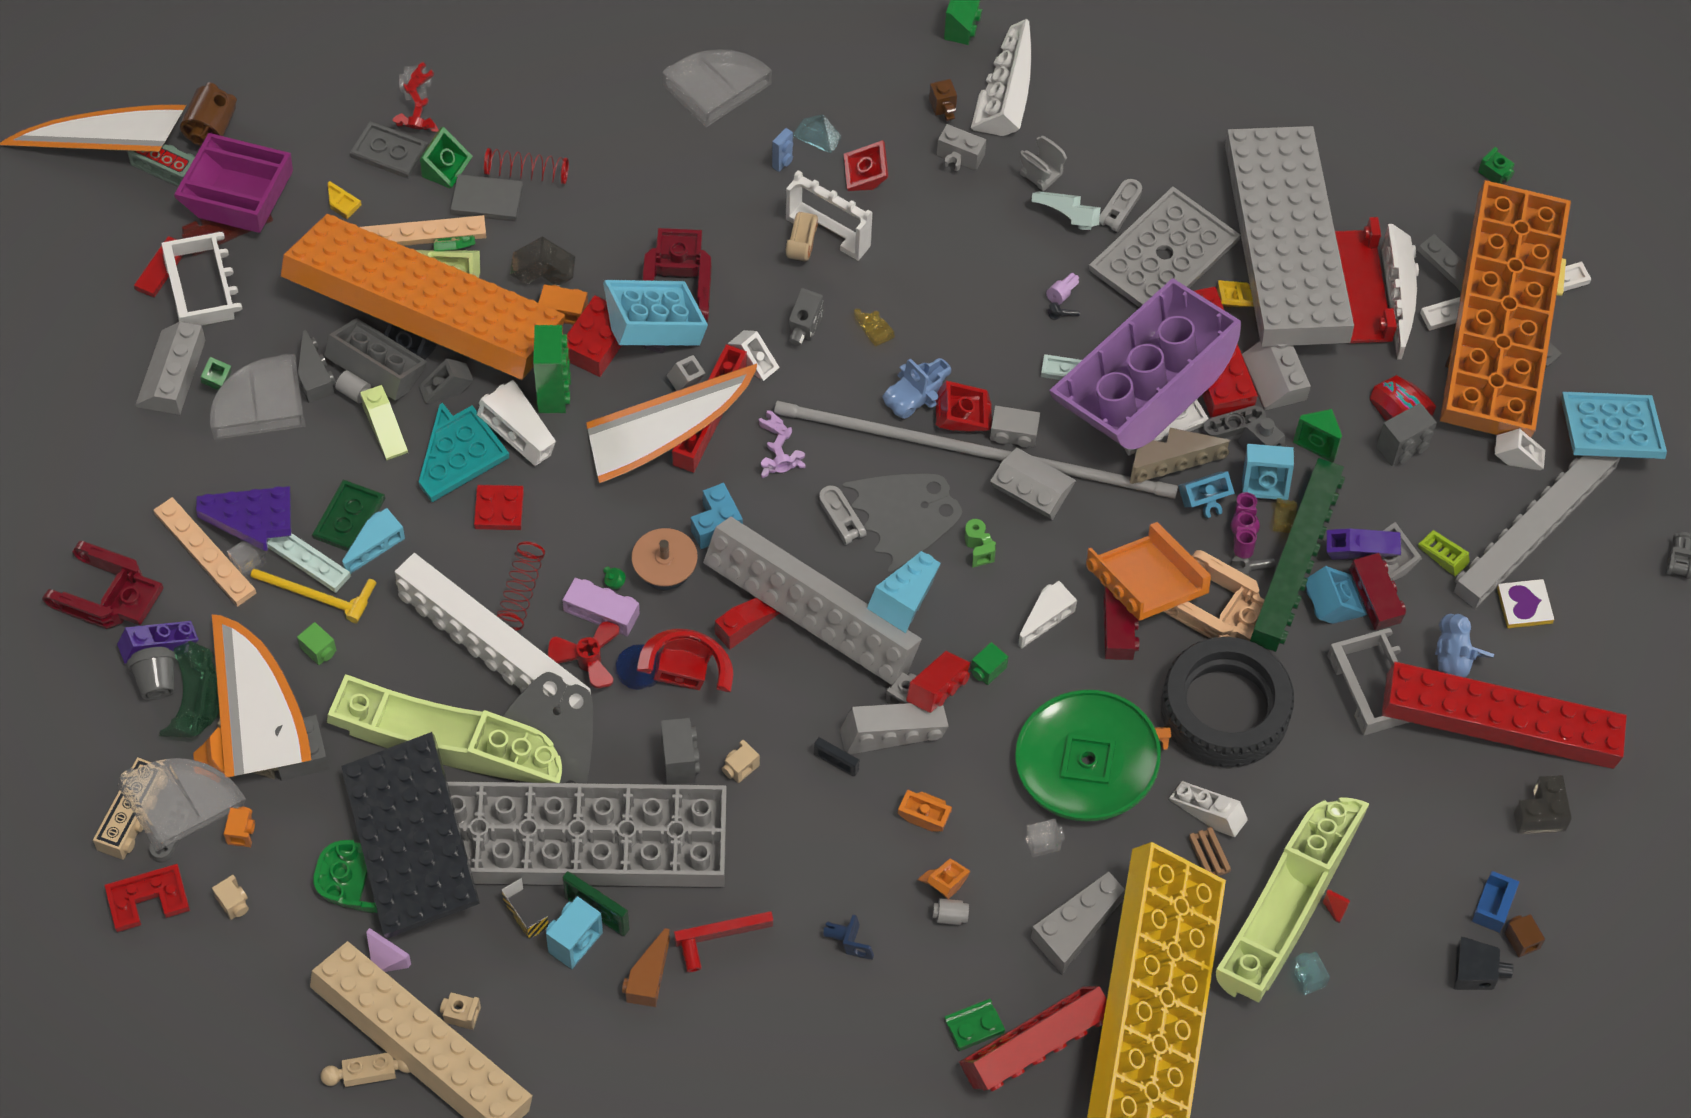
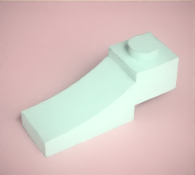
M1041 191L1032 193V202L1045 204L1061 211L1071 219V224L1078 225V229L1091 230V227L1099 225L1101 207L1080 205L1081 196Z

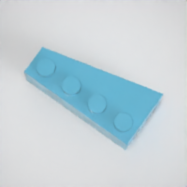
M921 551L875 587L867 609L906 633L927 595L941 563L933 559L931 555Z

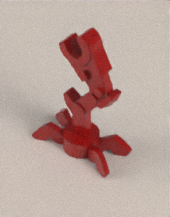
M422 62L410 75L411 79L408 84H403L405 92L410 94L415 102L413 116L407 118L401 113L393 118V122L400 127L404 124L406 127L414 129H431L432 132H438L439 130L431 118L426 120L421 118L422 109L428 104L429 100L428 98L422 100L417 92V88L434 75L432 70L426 74L422 73V70L426 67V64Z

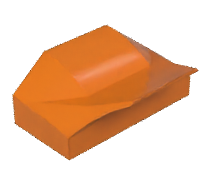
M219 727L202 746L193 752L195 775L208 777L213 782H220L225 777L221 728Z
M907 789L899 806L898 814L911 824L929 831L943 832L952 807L946 805L945 800L922 791L915 793Z
M950 858L938 869L928 870L917 880L932 886L945 898L949 899L961 888L968 878L970 870Z

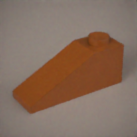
M665 928L632 967L629 978H624L622 993H626L627 1003L656 1007L670 943V929Z

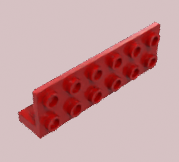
M1369 217L1368 224L1364 226V230L1335 231L1354 323L1350 343L1392 342L1397 328L1394 308H1388L1378 253V245L1381 238L1378 217Z

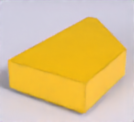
M331 181L328 182L330 208L348 219L361 206V200Z

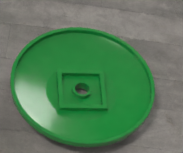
M1100 690L1072 691L1045 702L1027 719L1021 729L1016 745L1017 771L1028 794L1035 802L1049 812L1076 821L1105 820L1118 816L1134 807L1147 795L1155 783L1161 761L1159 738L1156 729L1147 715L1126 698ZM1086 756H1092L1095 761L1092 764H1085L1082 762V759Z

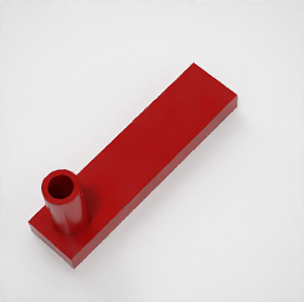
M772 911L674 931L676 947L682 946L687 972H696L702 969L697 942L773 927Z

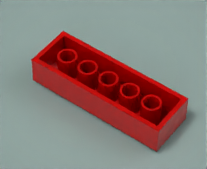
M1215 286L1194 291L1224 310ZM1238 344L1223 373L1202 394L1211 418L1255 406L1258 395Z
M1083 986L959 1061L973 1089H983V1091L989 1089L990 1091L997 1090L1004 1085L1003 1081L1011 1076L1013 1079L1025 1072L1024 1068L1031 1063L1034 1066L1043 1062L1046 1059L1045 1055L1053 1051L1056 1053L1067 1046L1066 1042L1072 1038L1078 1040L1088 1034L1087 1029L1090 1027L1103 1025L1107 999L1100 986Z

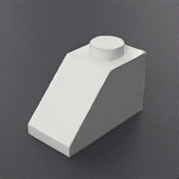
M743 330L728 343L730 346L747 351V367L757 363L754 375L761 381H764L780 368L757 331Z
M1520 428L1497 435L1495 455L1509 466L1534 470L1544 469L1545 449Z

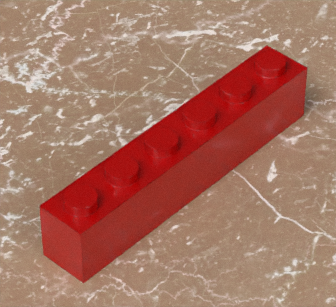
M726 344L708 380L747 367V351ZM724 413L673 448V466L695 472Z

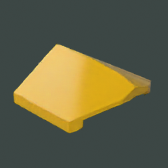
M1218 280L1217 292L1223 306L1254 307L1249 283Z

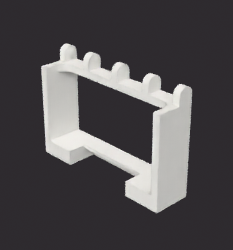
M798 170L794 175V180L786 188V220L794 224L795 215L798 212L817 215L818 224L845 238V241L840 245V251L859 261L871 246L872 211L867 210L865 212L856 206V202L852 200L848 202L837 196L836 191L832 190L830 192L819 186L817 180L811 181L803 177V173ZM802 187L858 218L861 223L856 228V232L803 203Z
M223 232L162 243L163 257L167 273H169L179 322L207 325L233 320L234 312L243 309L241 303L232 304L230 295L237 294L238 288L236 286L228 287L226 276H231L234 272L231 267L223 268L221 258L229 255L228 249L219 250L217 241L225 238ZM214 249L227 305L187 312L174 256Z

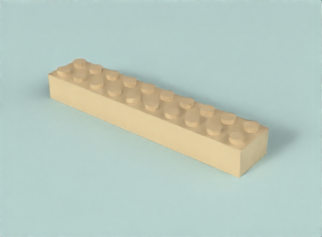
M348 941L312 970L310 987L394 1059L403 1061L413 1075L464 1118H522L529 1112L533 1095Z

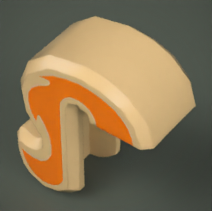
M804 212L796 213L791 238L787 240L786 256L788 258L800 261L809 260L818 225L817 215Z

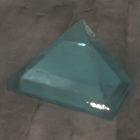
M823 114L803 119L793 133V137L828 153H832L841 140V135Z

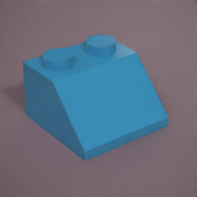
M1325 566L1307 578L1306 592L1309 598L1312 599L1315 607L1314 612L1318 619L1334 624L1367 615L1351 574Z

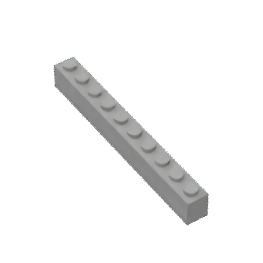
M1583 455L1580 459H1574L1568 468L1569 470L1566 473L1561 472L1556 478L1555 484L1552 487L1547 486L1542 492L1541 498L1538 501L1533 500L1527 507V512L1524 515L1519 514L1513 521V526L1510 529L1505 528L1499 535V540L1495 544L1491 542L1485 549L1484 555L1481 558L1476 557L1470 564V569L1467 572L1462 571L1455 580L1457 584L1454 593L1476 609L1497 588L1498 584H1501L1617 467L1621 457Z

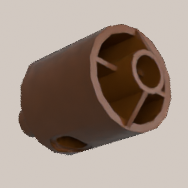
M208 82L205 86L197 88L180 124L181 132L187 139L199 146H202L208 133L224 136L236 109L237 98L218 89V86L214 83Z

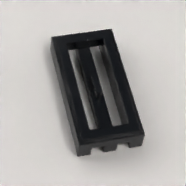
M818 737L814 743V755L855 777L859 772L860 759Z

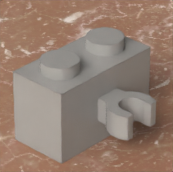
M947 124L938 139L937 156L945 158V167L951 162L956 163L955 171H958L961 165L976 171L985 156L987 139Z

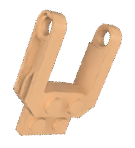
M1196 550L1192 557L1211 575V580L1235 594L1220 614L1219 619L1190 602H1185L1164 612L1210 639L1213 637H1238L1250 641L1265 601L1259 595L1257 581L1208 553Z

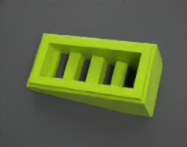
M1434 530L1418 544L1421 550L1453 576H1457L1470 562L1468 551ZM1435 541L1438 542L1434 547L1430 546Z

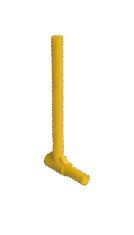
M255 568L251 571L250 575L252 578L345 610L347 620L352 623H358L368 604L367 600L377 584L375 580L368 579L359 597L347 602Z

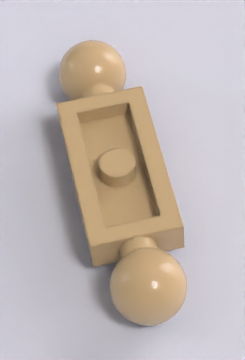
M389 1053L342 1060V1069H338L335 1066H327L321 1071L320 1078L327 1086H334L340 1079H344L345 1087L395 1079V1070H400L403 1073H410L403 1061L394 1060Z

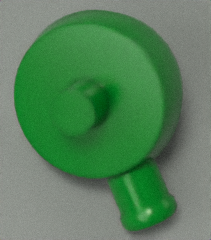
M605 567L603 572L606 574V586L614 590L621 588L626 579L624 571L620 568Z

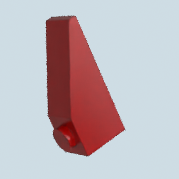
M754 598L731 608L716 619L715 635L731 650L780 614V612L760 599Z

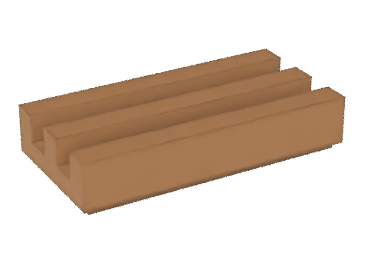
M1212 827L1207 828L1206 831H1198L1197 834H1189V840L1203 869L1217 876L1231 871ZM1206 837H1209V840L1214 848V851L1223 869L1220 868ZM1199 839H1201L1202 844L1206 850V853L1213 865V868L1215 870L1214 872L1211 871L1208 862L1203 854V851L1197 841Z

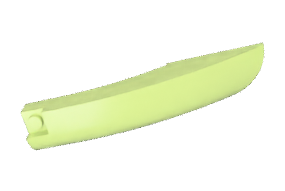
M345 674L328 713L327 723L349 730V735L385 748L393 747L432 732L436 738L442 764L446 766L532 783H560L561 758L558 756L553 742L545 734L533 727L486 710L480 712L422 700Z
M1339 798L1338 801L1331 802L1325 800L1312 807L1304 816L1285 847L1257 903L1216 970L1217 981L1227 993L1233 997L1240 993L1259 1003L1266 990L1270 989L1335 874L1369 807V803L1353 798Z

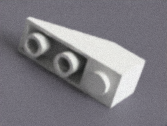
M1184 781L1179 784L1169 797L1171 802L1209 827L1232 837L1238 834L1248 820L1240 801Z

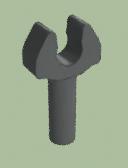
M1236 556L1232 559L1231 566H1243L1244 568L1236 570L1249 576L1252 570L1275 568L1276 563L1274 558L1250 561Z

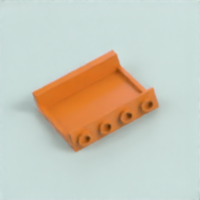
M1158 522L1150 524L1149 536L1098 555L1092 548H1088L1086 560L1088 570L1093 572L1100 582L1113 593L1114 597L1120 600L1127 610L1139 621L1209 593L1211 575Z

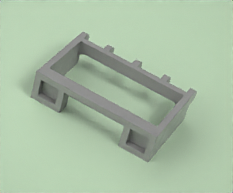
M1391 628L1331 644L1327 655L1335 674L1343 673L1357 704L1354 716L1363 736L1409 723L1385 716L1374 718L1346 654L1382 645L1392 666L1394 662H1398L1395 655L1399 654L1401 649L1399 646L1391 647L1387 637L1393 634Z

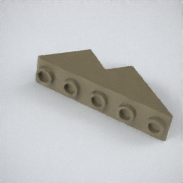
M1170 428L1167 443L1152 440L1145 446L1137 448L1130 483L1143 482L1218 459H1224L1229 454L1228 445L1230 440Z

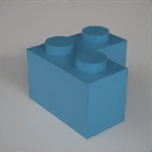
M724 483L703 490V506L706 511L691 517V532L700 549H703L710 545L716 526L729 517H733L743 524V518Z

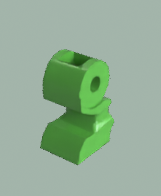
M979 519L968 521L965 528V543L967 547L974 548L972 568L995 562L996 542L991 539L989 533H985L986 526Z

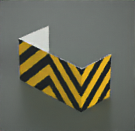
M521 878L501 891L504 903L528 939L547 929L549 925L548 916L529 928L526 927L508 900L509 897L523 890Z

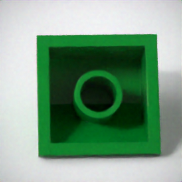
M950 0L946 11L944 40L969 45L971 37L975 38L976 21L980 22L983 9H979L980 0Z

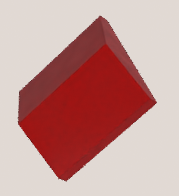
M883 140L844 154L848 191L874 190L888 178L885 142Z

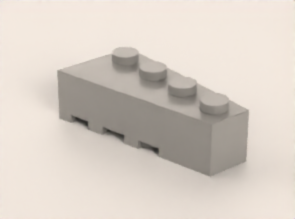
M911 703L859 706L851 708L840 728L844 751L849 754H856L927 740H938L943 737L949 726L943 705L941 707L938 706L931 713Z
M1107 872L1034 925L1031 939L1057 970L1063 974L1069 964L1080 954L1082 948L1093 938L1100 926L1106 922L1122 902L1125 889L1110 872Z

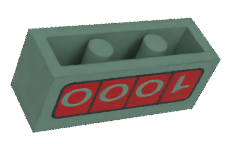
M163 144L159 152L131 150L127 152L132 166L178 187L195 158L190 153L186 154L179 151L173 145Z

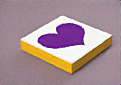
M1544 579L1498 584L1497 591L1507 628L1553 624L1554 616Z

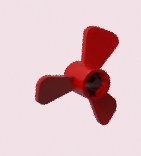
M602 622L593 638H583L577 644L555 636L549 641L548 656L556 663L577 660L579 667L589 672L590 684L593 687L603 688L611 686L613 684V677L601 664L600 648L619 634L620 628L611 622Z

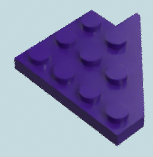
M290 486L197 496L196 511L198 518L264 551H268V538L291 536Z

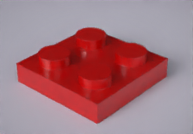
M477 485L475 529L521 530L524 486Z

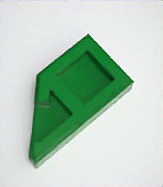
M475 236L437 238L434 240V251L456 250L475 245Z

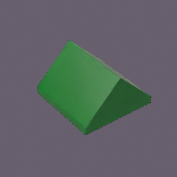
M441 127L420 158L422 177L447 188H452L457 181L458 174L461 175L473 156L444 127Z
M1329 409L1301 415L1293 443L1332 463L1336 459L1342 438L1333 410Z

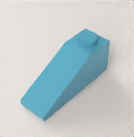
M388 508L381 512H376L367 520L342 561L343 567L350 574L405 539L403 526Z

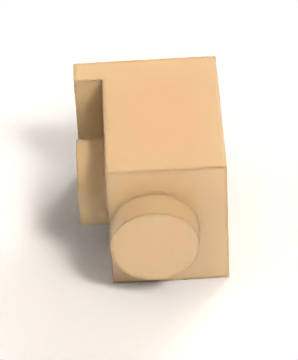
M742 740L740 748L732 750L727 755L722 771L729 779L733 778L737 783H740L760 766V755L745 740Z
M234 875L212 887L216 900L230 920L247 913L249 908L245 900L248 897L242 887L238 886Z
M451 992L449 999H443L440 1013H443L444 1022L473 1030L481 1009L480 999ZM455 1006L462 1007V1009L457 1010Z

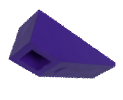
M1350 528L1327 530V553L1332 560L1362 558L1376 553H1380L1381 557L1401 556V533Z
M184 621L125 627L117 646L124 663H127L137 651L152 647H166L171 651H175L196 643L199 639L192 622Z

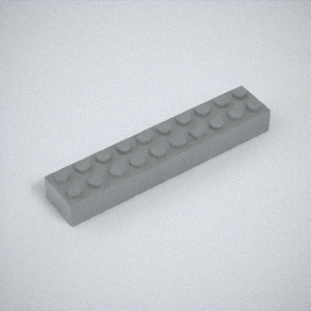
M729 517L716 526L703 562L704 564L889 684L893 685L902 673L908 674L922 640L920 637L909 630L904 633L868 610L867 603L733 517Z

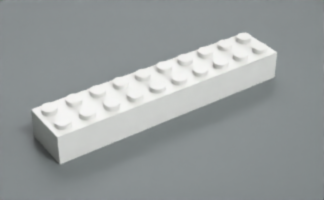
M413 553L395 570L398 596L406 604L411 603L415 606V609L421 616L429 617L439 630L447 631L457 644L462 643L465 645L471 655L476 658L479 656L485 661L486 666L490 670H497L508 684H514L520 688L521 693L541 674L552 672L561 676L566 684H578L589 690L591 694L589 687L417 554ZM547 681L543 685V692L547 696H554L557 692L556 684L552 681ZM577 693L571 695L569 698L571 707L575 709L582 707L583 697ZM554 707L553 713L559 715L561 713L560 708Z

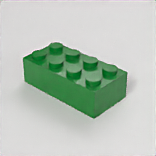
M534 325L533 365L539 413H566V404H570L569 385H571L569 348L567 347L568 338L567 334H563L562 325Z

